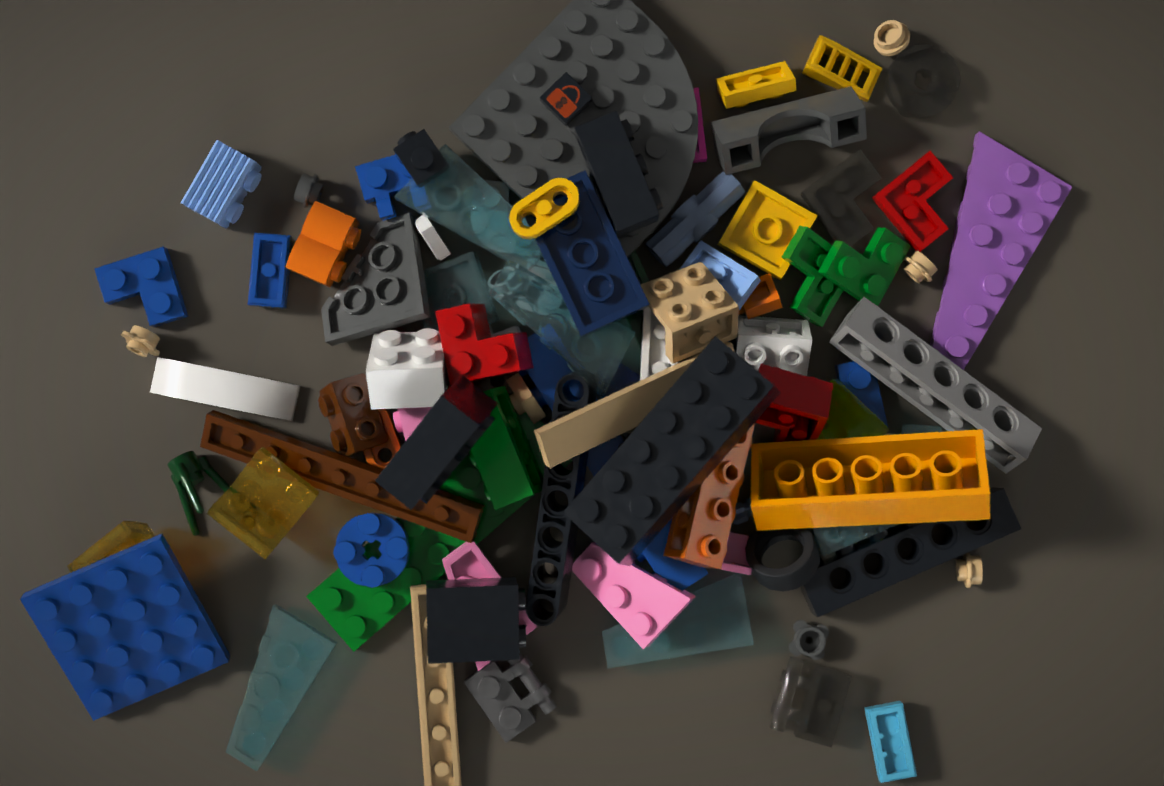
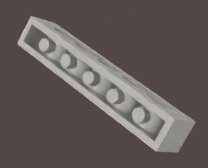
M863 297L852 308L829 341L830 344L947 431L983 429L986 460L1005 474L1027 460L1042 428L867 298Z

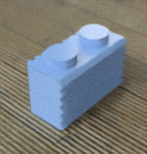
M216 140L182 199L181 204L227 229L230 223L234 224L240 218L244 209V205L241 203L244 197L247 196V192H253L257 188L262 176L259 173L261 166L255 160Z

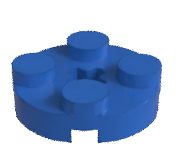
M370 512L355 516L341 528L336 538L333 554L339 569L350 581L361 586L374 588L393 581L404 571L410 555L409 538L405 528L398 520L387 514ZM376 540L379 541L381 545L378 550L382 555L380 558L372 556L368 559L364 555L366 552L363 546L366 541L369 543H373Z

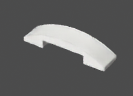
M157 357L150 393L293 421L300 386Z

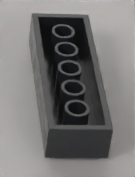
M715 336L563 513L619 565L631 566L778 397L780 391Z

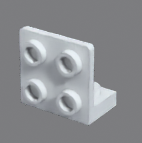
M738 316V336L735 338L736 354L757 371L760 364H765L807 376L812 346V336L808 320L754 317L748 320L747 316Z

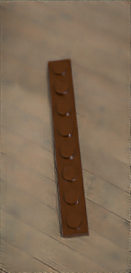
M215 410L206 414L200 444L202 448L472 543L476 538L485 506L483 504L439 489L427 504L420 500L410 510L375 482L376 478L383 471L381 468Z

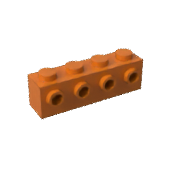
M755 423L673 516L663 556L699 567L721 570L723 560L727 554V542L731 525L736 515L735 507L739 490L744 481V469L748 452L753 442L752 434Z

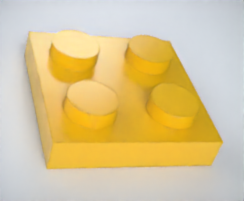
M754 180L721 237L718 246L781 280L790 266V263L784 260L782 255L799 226L811 228L818 215Z

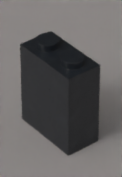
M515 577L426 581L428 664L520 660L519 648L526 647L525 625H519V611L525 610V589L518 588Z

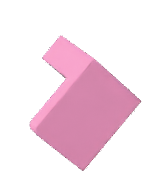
M729 533L727 554L723 560L721 570L751 575L752 568L746 560L745 552L749 535Z

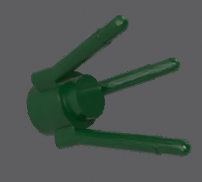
M188 451L168 462L167 466L172 473L170 477L177 488L187 521L194 536L199 535V529L189 497L197 513H203L204 508L194 485L204 480L203 472L246 514L252 513V509L211 467L206 456L198 459L194 451Z

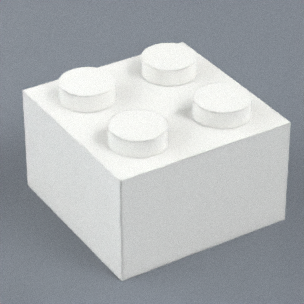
M425 328L417 332L386 330L381 333H374L366 367L371 410L433 407L440 396L448 390L449 377L439 331Z

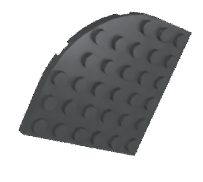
M572 0L449 126V130L521 199L552 179H567L586 170L603 206L575 138L574 127L617 110L620 120L627 119L632 129L634 140L630 144L634 154L641 153L646 163L649 174L645 175L644 178L648 188H656L663 209L658 210L660 214L658 222L618 237L627 258H629L657 229L680 198L695 157L698 139V114L692 82L679 53L665 33L631 0ZM565 72L592 97V102L567 126L540 101V96Z

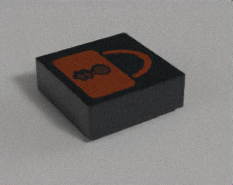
M565 72L540 96V101L567 126L592 102V97Z

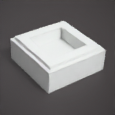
M426 214L414 220L416 228L437 260L441 261L451 254Z

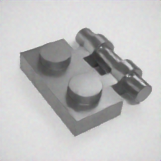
M520 652V660H508L511 666L504 671L497 661H491L464 681L505 743L536 722V717L529 709L530 707L538 704L545 715L557 707L549 695L551 690L547 684H541L530 668L533 664L527 656L523 657ZM518 676L530 692L524 697L520 696L511 683V680Z

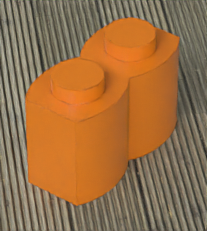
M315 201L305 219L301 233L290 252L286 268L331 288L333 282L338 283L345 273L347 263L343 262L348 249L353 250L359 242L362 232L361 229H358L360 222L350 215Z

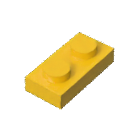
M786 61L716 78L717 91L726 109L744 107L751 102L767 98L775 99L786 93L796 91V78Z

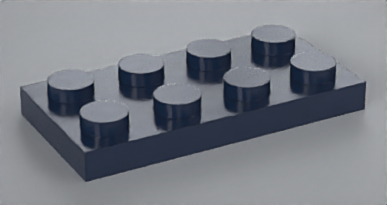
M586 170L567 178L575 184L579 192L577 210L571 216L535 238L581 338L650 305ZM559 194L554 198L553 202L558 206L566 204L568 198L563 194ZM527 215L524 217L529 227L536 223L534 216Z

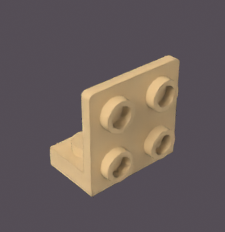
M698 262L641 284L650 304L649 308L665 328V355L672 364L701 353L715 336L723 343L737 338L739 306L704 263Z

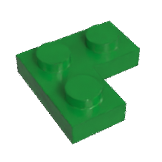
M799 226L782 258L807 275L789 308L812 324L823 327L843 290L818 273L832 245L810 228Z
M877 227L863 255L844 241L835 240L818 273L858 301L865 297L873 304L879 306L911 246L887 228Z

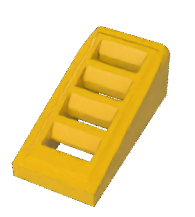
M819 35L802 74L835 89L851 86L860 100L868 102L883 68L841 44ZM823 53L830 56L825 68L819 65ZM836 59L843 62L838 74L831 71ZM849 65L856 67L850 81L844 79ZM863 70L869 74L863 88H860L856 84Z

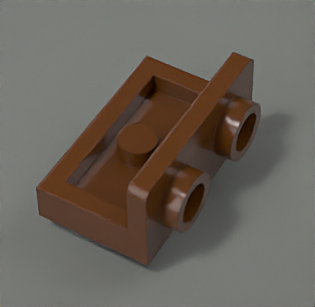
M364 373L331 382L319 391L318 402L320 410L324 417H328L332 428L330 432L332 445L337 452L340 451L341 455L351 457L388 441L378 409L371 410L367 378Z

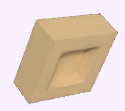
M519 373L506 380L513 391V394L509 397L519 415L526 412L534 424L546 417Z

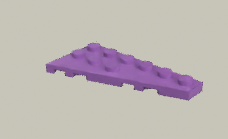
M980 131L975 134L973 142V155L967 170V182L955 225L949 253V266L947 274L944 276L939 311L936 313L930 346L963 370L1072 189L1071 185Z

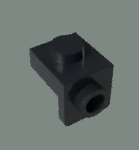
M425 129L418 133L415 131L407 133L397 142L398 146L393 148L397 159L403 164L419 189L450 169L449 164Z

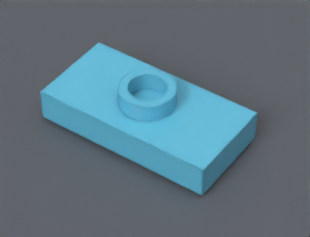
M895 701L864 707L879 782L885 783L916 777L917 772L903 703Z

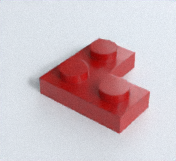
M930 150L874 195L872 199L913 249L921 252L949 229L926 200L952 180L953 177Z

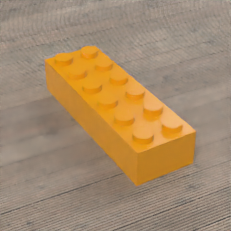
M983 429L752 444L751 510L756 530L990 519V489Z

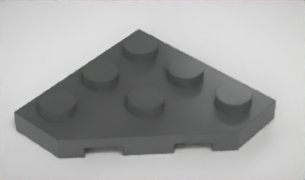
M411 213L384 220L375 225L369 234L372 239L361 256L356 254L341 277L344 280L341 287L333 298L328 297L321 308L324 336L327 344L335 346L430 318L418 229L414 224L416 217Z

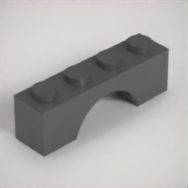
M851 86L711 122L715 154L725 175L761 166L764 156L771 149L786 142L812 140L834 148L867 139L866 108Z

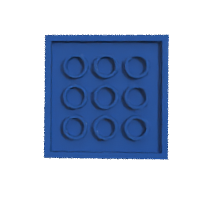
M163 533L27 591L20 598V601L93 721L228 663L230 659L226 646Z

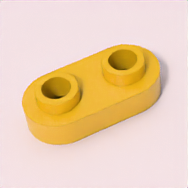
M555 178L517 202L509 214L510 225L514 233L523 239H535L571 216L579 205L577 187L568 179ZM559 194H563L568 198L566 204L558 206L553 202L554 198ZM527 215H532L536 218V223L533 226L527 227L522 224L523 218Z

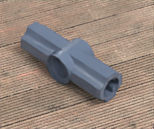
M724 171L721 174L719 173L697 196L693 195L673 213L672 219L645 244V247L666 268L693 242H699L719 222L718 219L746 193L741 183L732 174L725 175Z

